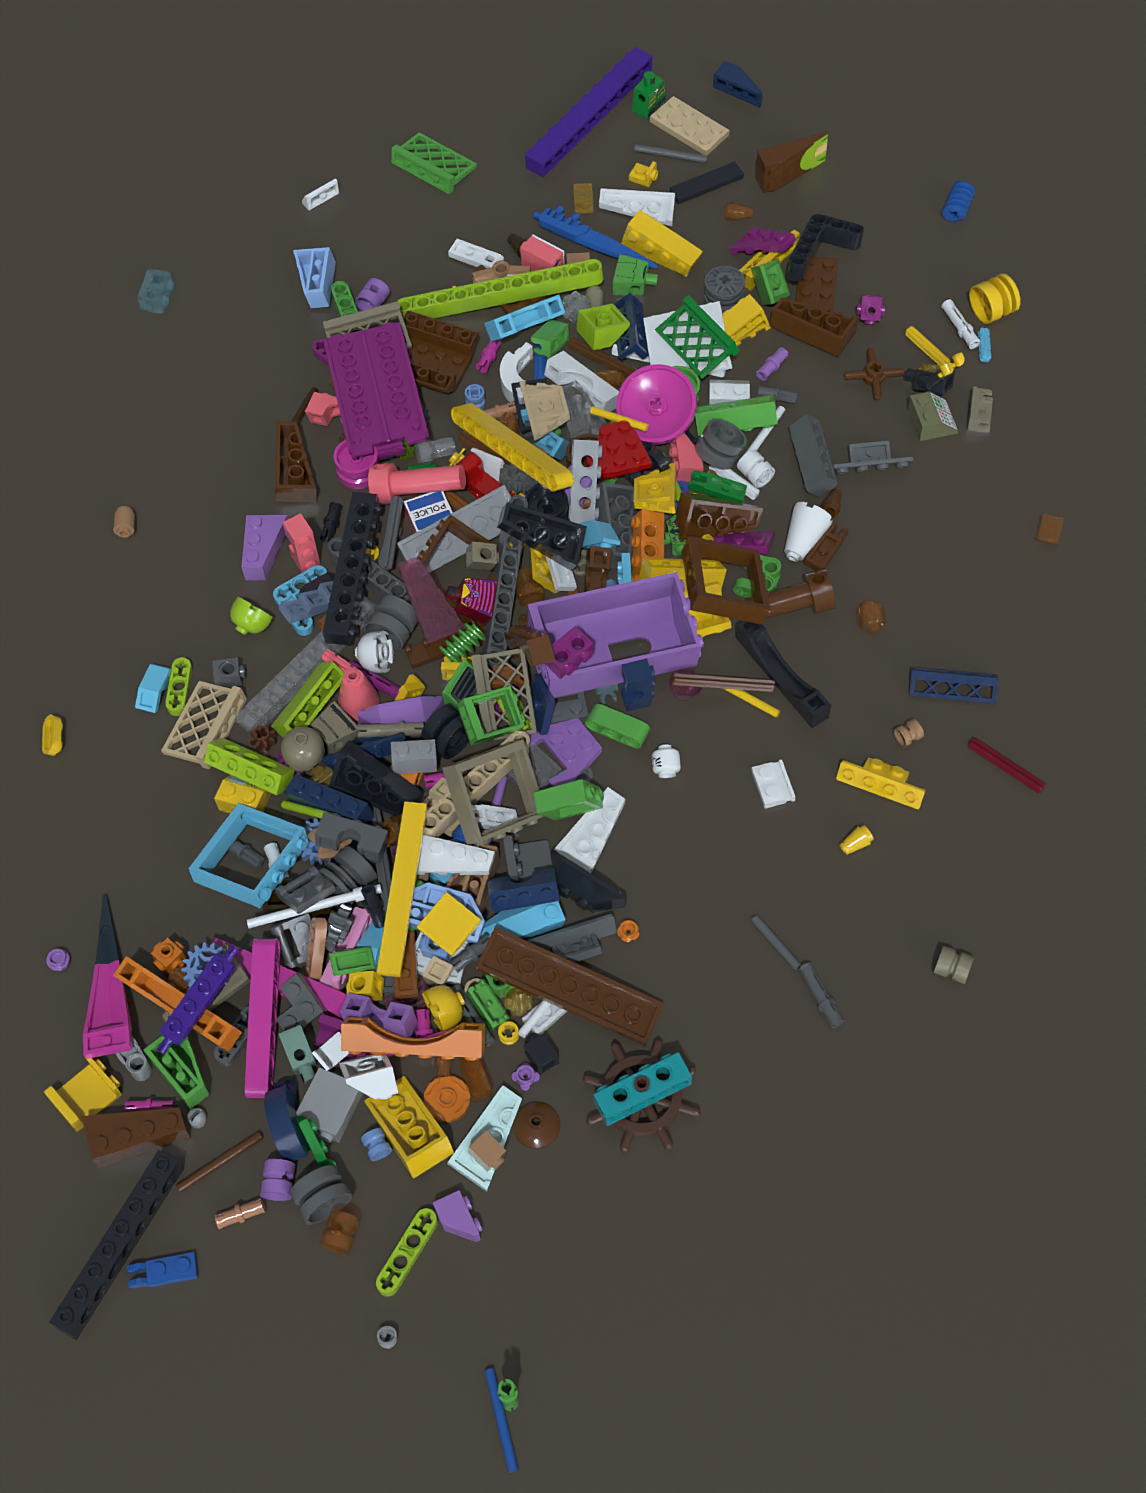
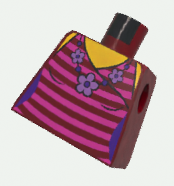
M464 578L458 588L448 586L446 598L456 600V613L482 624H487L493 614L497 581Z

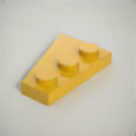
M531 548L533 580L556 594L559 591L555 590L546 556Z

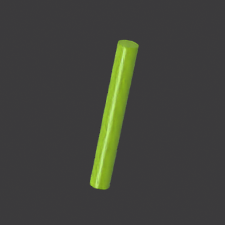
M286 800L281 804L283 809L320 819L324 812L332 814V812Z

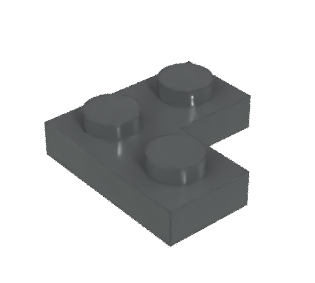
M300 972L280 986V989L292 1004L291 1008L277 1018V1022L284 1031L301 1025L303 1029L326 1011V1008Z

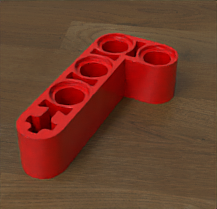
M469 452L456 464L464 467L466 475L465 489L477 499L501 487L500 482L483 470V463L476 453ZM508 491L511 497L516 495L512 491Z

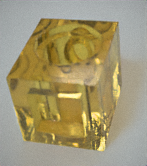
M592 183L573 184L575 213H593Z

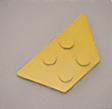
M675 463L669 464V469L661 473L657 469L647 475L634 479L633 502L636 509L676 513Z

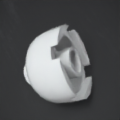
M386 631L369 632L360 639L355 649V656L364 669L366 668L374 673H386L390 670V668L387 669L388 662H393V644L391 640H387L386 635L389 634Z

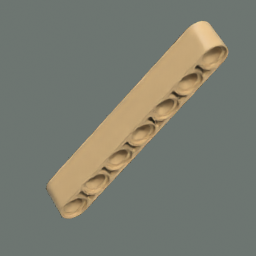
M516 731L499 746L523 739L527 753H529L530 738L526 732ZM509 754L475 767L463 778L471 805L480 800L513 769ZM450 791L427 811L423 835L438 838L458 820Z

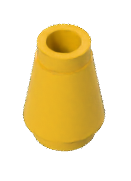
M865 825L857 826L839 846L848 855L871 845L870 842L874 838Z

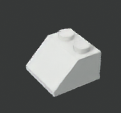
M710 380L709 405L750 398L749 381Z
M386 1054L381 1056L368 1055L339 1063L346 1083L374 1099H388L393 1094L398 1093L393 1068Z

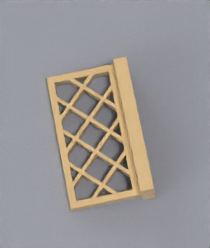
M199 681L163 746L162 753L199 763L202 768L210 770L212 766L204 763L208 743L220 738H227L247 700L241 688L233 686L230 689ZM202 689L210 690L211 694L201 699L199 697ZM223 694L228 695L226 700L218 703L216 697ZM214 699L216 705L204 710L202 704ZM200 705L202 711L191 716V710ZM218 710L217 717L209 721L207 715ZM204 717L206 722L195 727L193 721ZM190 723L192 729L181 734L182 726ZM209 728L208 734L199 738L198 732ZM195 734L197 740L186 745L184 739ZM181 740L183 746L172 750V745ZM199 745L200 749L196 756L189 754L188 750Z

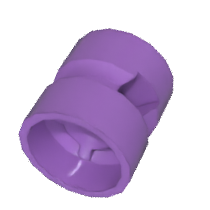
M370 278L356 297L355 303L361 311L381 306L389 296L390 290L383 281L377 278Z
M282 1159L266 1160L263 1168V1176L266 1179L261 1183L260 1196L274 1201L290 1200L289 1192L293 1187L290 1181L294 1179L295 1163Z

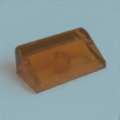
M462 1057L459 1061V1067L473 1102L478 1103L489 1099L491 1096V1086L480 1059L469 1061Z

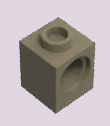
M472 541L466 548L467 569L491 571L498 564L499 552L496 551V544ZM480 554L485 555L486 559H483Z

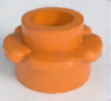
M626 920L620 924L617 934L621 937L622 941L631 942V940H636L639 937V927L635 922Z

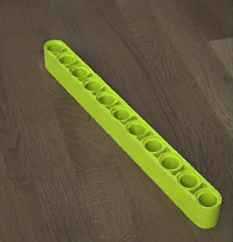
M591 259L399 299L398 303L402 317H404L408 310L431 318H439L599 285L604 280L601 262Z

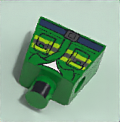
M651 71L644 73V78L634 89L632 113L648 119L666 99L665 84L662 78L656 76Z

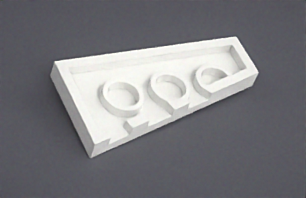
M609 787L603 792V808L585 813L554 849L590 873H592L625 805V798Z

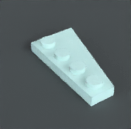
M503 1085L447 1163L486 1192L495 1170L492 1167L487 1172L467 1151L469 1146L486 1130L504 1147L522 1098Z

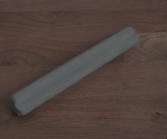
M398 496L391 498L380 564L381 569L386 571L393 568L403 505V499Z

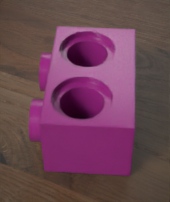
M575 626L551 645L555 660L544 664L559 679L565 675L569 676L581 662L585 663L592 657L594 643ZM574 646H580V647H582V648H581V649H575V648H573V647H574ZM558 659H564V660H566V661H565V662H558L557 660H558Z

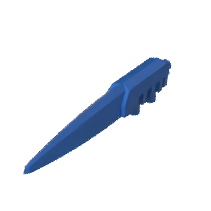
M560 205L552 212L551 208L547 207L543 213L535 211L533 218L539 220L540 228L575 244H582L616 258H619V254L647 261L650 268L658 267L655 263L629 247L590 229L587 225H581V221H578L580 218L578 213L574 212L571 217L565 218V214L562 213L564 208Z

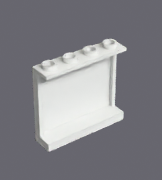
M720 301L700 305L725 331ZM675 311L643 318L650 365L662 364L671 367L685 366L690 368L655 331ZM684 312L679 317V321H688L687 312ZM691 325L690 333L699 332L700 326ZM674 326L667 327L662 332L664 334H672ZM678 326L677 333H686L687 326ZM698 337L689 338L688 345H697ZM702 337L701 344L711 343V337ZM676 338L675 345H684L685 338ZM722 348L714 349L713 356H719L724 350ZM700 349L699 357L709 356V349ZM687 350L686 357H695L696 350ZM730 355L709 373L732 369ZM708 361L698 362V369L702 371L707 366Z

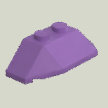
M420 696L377 704L365 710H360L357 713L360 725L399 723V721H404V723L423 721L424 726L430 716L442 707L444 703L442 696Z

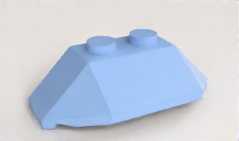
M425 883L415 888L409 921L410 927L417 929L419 923L447 892L482 920L481 924L465 941L478 943L485 921L471 894L432 883Z

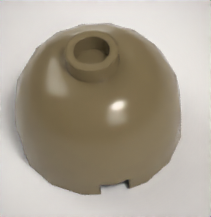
M304 726L295 727L283 737L281 755L283 761L291 769L308 771L323 760L325 754L324 743L319 733L314 729Z

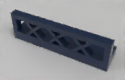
M629 293L614 304L630 322V327L627 329L628 332L625 337H623V333L617 339L618 357L622 360L635 352L644 359L649 353L643 320V304L632 293Z
M911 667L909 696L996 703L999 682L997 674ZM915 680H925L929 687L924 691H914ZM940 682H947L951 689L946 693H939L934 687ZM961 684H968L973 690L967 695H960L956 688ZM984 685L993 686L991 698L982 697L978 690Z

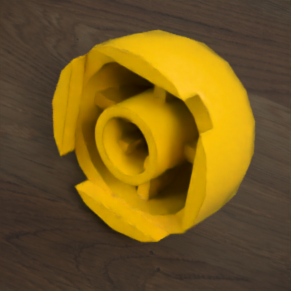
M441 985L431 987L422 993L427 1009L430 1010V1013L435 1018L433 1021L440 1031H445L458 1025L463 1015L462 1005L465 1004L460 992L454 993L450 987Z

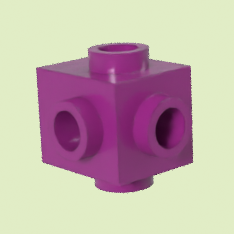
M861 295V303H857L856 315H860L859 318L864 320V324H875V321H880V317L884 316L885 304H882V296ZM873 307L874 309L872 312H868V308Z

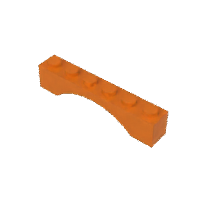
M127 956L113 974L114 977L171 1014L185 996V994ZM208 1009L205 1010L193 1027L194 1030L228 1052L242 1033Z
M346 1017L341 1023V1051H348L349 1054L354 1055L361 1054L362 1052H371L375 1056L391 1053L397 1057H406L409 1054L418 1055L420 1058L441 1056L442 1059H454L455 1057H464L465 1060L474 1061L482 1058L485 1052V1024L462 1022L454 1029L441 1035L429 1038H411L389 1032L370 1018Z

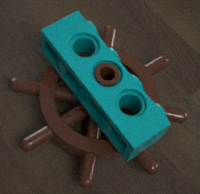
M661 1040L654 1042L650 1056L636 1055L627 1058L619 1044L614 1043L611 1045V1051L618 1063L608 1071L605 1078L601 1079L591 1075L583 1077L585 1084L599 1088L593 1094L594 1104L599 1112L589 1116L586 1119V1123L589 1126H593L604 1120L606 1126L613 1124L617 1129L624 1132L620 1145L622 1153L629 1151L633 1136L643 1137L655 1134L658 1135L664 1148L670 1150L673 1147V1143L665 1129L673 1123L678 1113L693 1117H699L701 1114L699 1108L681 1103L682 1089L692 1084V1076L696 1074V1068L693 1066L687 1068L679 1052L674 1055L671 1053L659 1059L663 1046ZM640 1068L637 1073H634L633 1069ZM660 1074L665 1079L659 1080L656 1076ZM618 1094L627 1097L619 1102L614 1099ZM672 1094V1100L665 1098ZM652 1104L668 1110L659 1118ZM642 1109H644L650 1121L649 1123H638Z

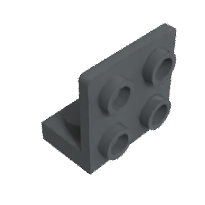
M512 835L503 837L508 876H510L512 882H526L532 878L533 871L552 868L548 840L517 844L513 843Z

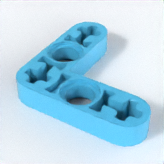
M320 565L314 566L275 588L273 597L277 606L279 607L284 602L297 600L300 595V589H296L295 586L302 582L307 584L309 582L308 578H310V581L317 578V576L315 577L316 574L321 576L327 573L326 568ZM311 617L302 620L305 625H308L307 627L301 626L300 621L290 623L295 631L302 636L309 635L314 630Z

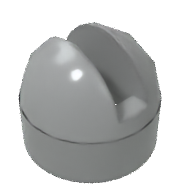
M193 1108L187 1114V1121L191 1127L201 1128L206 1124L207 1115L204 1110Z
M384 1326L377 1332L379 1345L387 1349L394 1347L397 1343V1332L393 1327ZM388 1334H391L389 1342H386Z

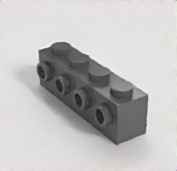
M805 414L789 426L790 437L794 443L795 455L799 461V470L803 476L806 491L821 497L837 486L838 483L820 420Z

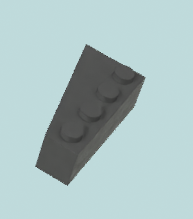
M602 482L598 486L600 487V497L596 499L595 505L596 508H599V517L596 521L610 523L620 540V546L612 547L610 568H618V561H622L621 553H630V558L632 553L631 539L633 535L631 534V520L633 518V511L636 509L633 502L634 487Z

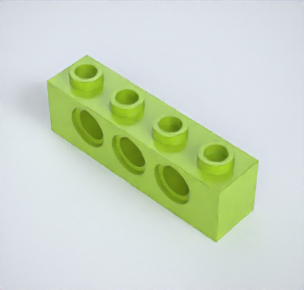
M225 738L209 742L204 758V763L275 795L284 792L293 779L295 770Z

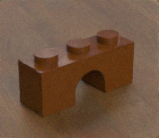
M590 546L586 550L584 592L606 587L607 573L610 569L611 548Z

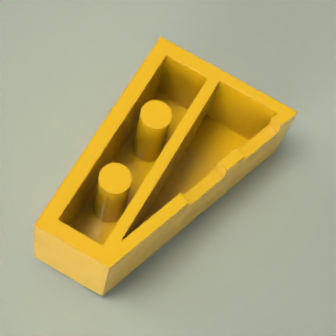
M750 294L740 299L735 306L722 314L725 332L735 341L737 346L741 344L740 340L748 336L750 338L755 337L756 332L763 328L765 330L771 328L764 310Z

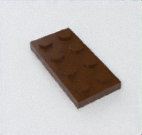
M813 258L804 278L797 283L796 301L806 303V307L813 308L818 306L824 308L823 311L834 312L838 258Z

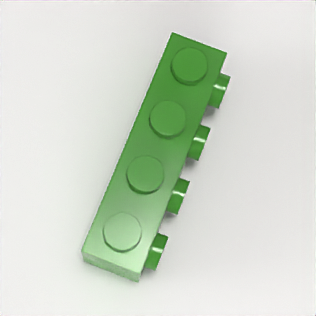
M774 395L697 406L695 414L698 436L703 434L704 428L709 420L712 419L728 421L742 431H750L755 427L770 428L778 424Z

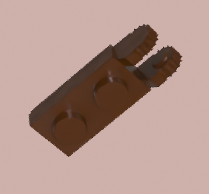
M832 522L831 526L805 558L804 565L816 571L826 568L842 545L849 529L844 527L839 535L835 536L833 533L837 529V523Z

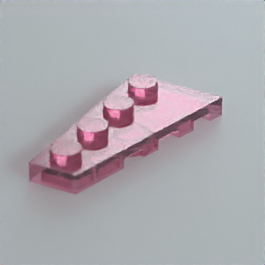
M418 556L396 564L427 644L457 633L459 628L462 630L466 629L464 623L460 621L453 607L449 605L442 591L438 589Z

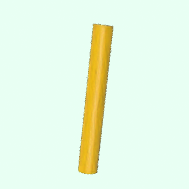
M594 406L590 409V414L614 422L625 420L630 423L631 427L645 432L649 426L647 423Z
M724 689L775 718L780 714V710L744 690Z

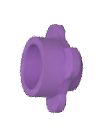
M528 1063L522 1064L516 1072L512 1073V1080L518 1082L524 1091L529 1090L530 1085L538 1082L540 1079L539 1073L534 1072Z

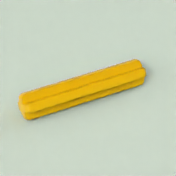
M910 326L906 329L905 335L938 365L941 366L951 362L946 355L915 327Z

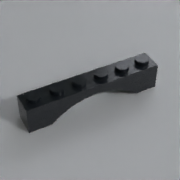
M741 621L736 624L735 638L766 675L775 681L777 688L808 725L813 728L828 719L831 704L818 689L807 684L793 671L776 648L764 625Z

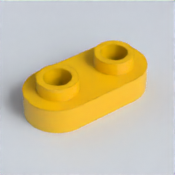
M52 714L48 715L43 723L42 751L44 754L55 756L61 751L63 745L61 741L63 723L60 717Z

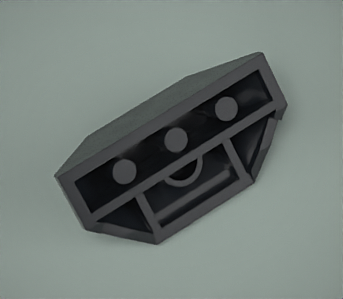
M552 849L550 851L552 868H555L560 896L572 899L579 908L589 910L592 913L624 908L626 906V894L599 879L556 850Z

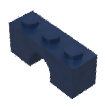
M647 658L622 664L621 675L624 683L621 684V696L626 712L651 706V701L654 697L653 688H655L653 678H656L653 665L649 666Z
M555 868L533 871L532 878L523 883L512 882L510 876L488 879V893L492 912L560 901Z

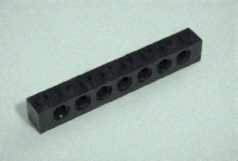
M352 492L322 632L327 644L350 646L352 638L356 636L355 621L359 620L360 607L358 606L364 597L363 584L367 583L366 567H369L371 563V554L369 553L370 549L374 548L373 533L377 532L378 520L376 518L377 515L381 514L382 506L381 502H378L377 494Z
M160 1150L157 1151L49 1321L57 1330L77 1341L184 1170L177 1159Z

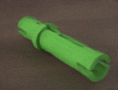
M505 1379L506 1382L503 1383L502 1380L499 1383L497 1393L501 1395L499 1399L502 1401L504 1409L512 1411L511 1408L515 1410L518 1407V1390L515 1391L517 1387L511 1380Z

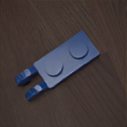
M194 1252L127 1266V1273L135 1274L145 1271L147 1273V1278H137L128 1281V1288L131 1289L146 1286L151 1288L198 1278L196 1254Z

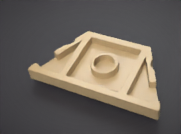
M519 381L534 441L570 420L562 386L546 385L545 383L538 382L534 386L526 385V381Z

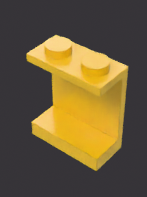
M92 1058L86 1059L89 1065L60 1089L55 1091L50 1086L44 1091L48 1099L76 1132L84 1127L82 1116L98 1115L122 1096L118 1089L121 1086L113 1075L108 1077L104 1073L106 1067L99 1059L95 1061Z

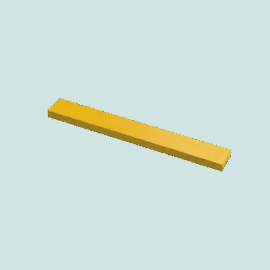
M404 802L377 975L401 977L428 808L426 803Z

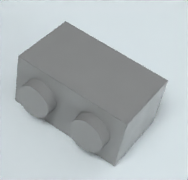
M435 739L391 742L392 768L395 773L437 772Z

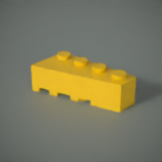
M639 210L628 223L621 244L647 259L686 277L696 266L703 252L642 210Z

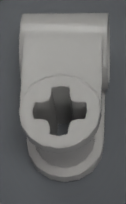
M132 1036V1050L115 1054L136 1081H145L150 1077L152 1068L142 1053V1049ZM144 1064L141 1069L135 1070L138 1065Z

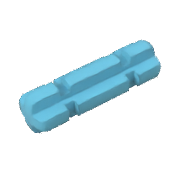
M981 327L978 331V338L980 340L979 357L981 362L987 363L991 359L990 330Z

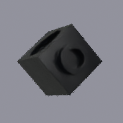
M544 1034L530 1037L525 1042V1045H523L524 1054L539 1075L559 1064L558 1054Z

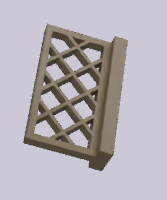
M398 301L323 322L325 335L327 338H331V336L337 334L352 333L353 330L370 329L375 324L382 326V324L389 323L390 320L398 318L406 341V348H412Z
M521 648L485 655H472L477 695L493 691L491 684L497 677L505 683L504 687L511 686L512 689L518 692L516 694L517 699L520 695L527 699L528 705L522 714L531 721L532 730L524 732L528 735L538 734L527 661ZM520 654L521 663L515 669L507 661L512 655ZM497 658L502 662L495 673L488 668L487 659ZM505 665L514 670L508 681L498 676ZM517 673L524 678L525 682L520 690L510 684ZM499 698L479 704L484 734L498 730L497 727L502 720L510 724L504 718L506 716L505 711L502 715L495 711L494 705ZM511 734L485 742L490 743L507 739Z

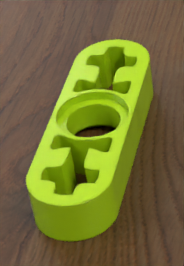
M183 657L176 659L172 663L166 707L173 716L181 715L189 697L193 668L190 661ZM182 666H185L186 668H183V671H182V675H183V676H180L181 674H180L179 669H181ZM177 683L185 684L182 690H174V686ZM176 697H178L179 705H177L176 708H173V706L176 704Z

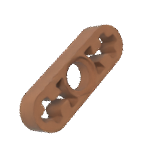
M312 918L305 976L317 982L320 981L327 934L326 918Z

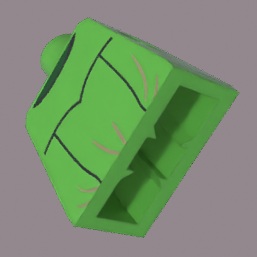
M619 254L613 279V295H628L629 293L643 295L646 285L657 286L659 275L649 273V263L647 261Z

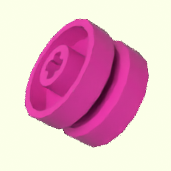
M346 440L342 441L335 448L333 457L337 476L344 486L357 490L369 487V469L371 465L379 464L376 446L372 447L373 453L353 457V454H349Z

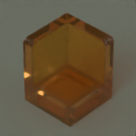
M402 815L389 817L379 825L388 830V844L386 848L395 846L398 842L399 823L402 820Z

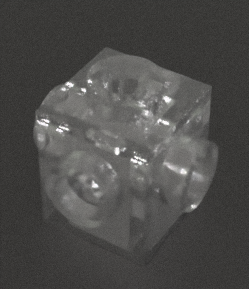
M576 290L570 295H566L562 300L566 312L562 315L576 326L578 310L591 308V303Z

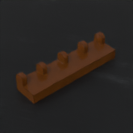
M475 622L481 631L485 633L486 624ZM461 624L460 629L466 631L464 624ZM458 629L448 633L446 630L442 631V635L428 640L423 638L422 642L409 646V644L404 645L405 653L412 669L444 658L445 655L439 646L447 648L446 640L454 642L451 635L454 634L459 637ZM478 639L480 644H483V640Z

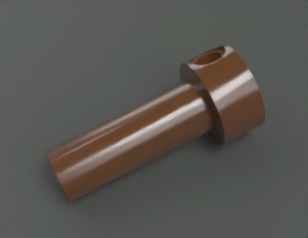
M824 568L805 573L804 583L768 592L771 612L765 619L809 607L812 608L814 614L836 609L834 591L827 570ZM753 597L741 599L754 602Z

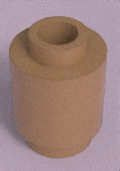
M121 506L114 513L113 531L119 537H129L134 533L135 514L130 507Z

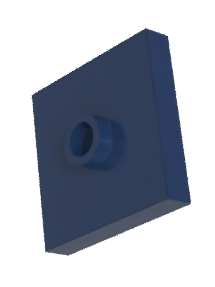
M534 674L530 688L536 727L540 735H547L555 700L542 675Z

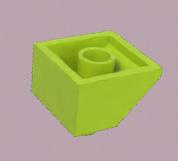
M613 303L578 310L576 330L593 350L611 347L630 327V322Z

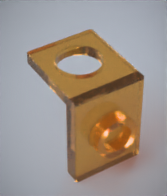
M1043 514L1036 541L1057 546L1064 519Z

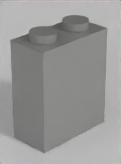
M319 1068L296 1114L298 1117L304 1113L307 1120L313 1119L318 1129L314 1133L319 1134V1138L331 1143L333 1140L339 1143L364 1093L348 1085L345 1078Z

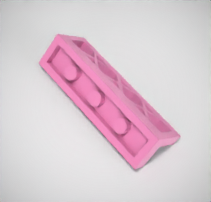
M354 907L350 916L353 922L344 943L338 942L333 953L357 948L358 942L371 922H373L371 915L367 913L366 909ZM329 960L319 982L342 992L349 974L333 976Z

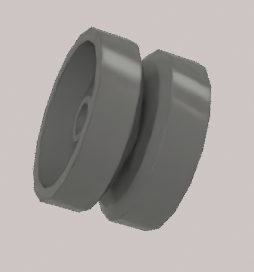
M722 419L709 420L703 434L697 440L695 450L699 457L711 466L719 469H730L734 466L739 454L745 448L747 439L744 433L734 424Z
M334 1165L323 1166L310 1172L297 1181L289 1192L295 1205L301 1206L299 1212L306 1224L320 1223L334 1216L345 1208L352 1199V1194L347 1185L340 1183L342 1177Z

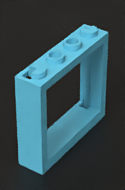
M238 803L188 869L195 883L261 908L265 901L271 897V893L276 886L282 882L289 868L295 864L300 853L306 849L309 840L305 828ZM247 824L290 840L254 890L211 873Z

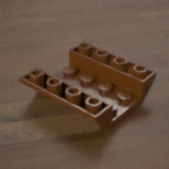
M407 310L403 320L412 348L407 349L415 383L445 393L456 391L472 362L478 332Z

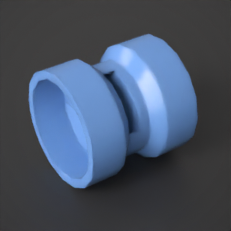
M478 384L469 385L465 389L466 404L473 403L483 410L485 407L483 387Z
M382 1128L373 1129L361 1137L363 1145L368 1147V1156L371 1161L380 1160L392 1152L390 1144L384 1140L385 1134Z

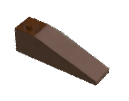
M681 492L676 510L680 538L687 540L689 536L702 538L705 534H710L712 537H721L726 533H738L756 529L759 527L763 508L700 494Z

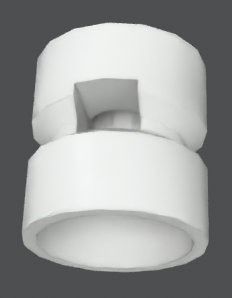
M750 450L744 454L737 464L738 470L748 477V480L756 488L766 485L775 474V469L768 461L764 462V457L757 450Z

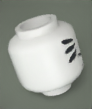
M661 745L658 747V750L652 753L653 772L658 774L660 778L675 777L676 773L681 769L680 753L672 748L671 745Z

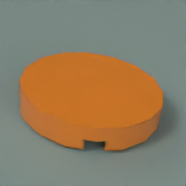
M455 1076L435 1078L424 1091V1105L434 1119L439 1122L451 1123L457 1121L466 1114L470 1107L471 1096L468 1086Z

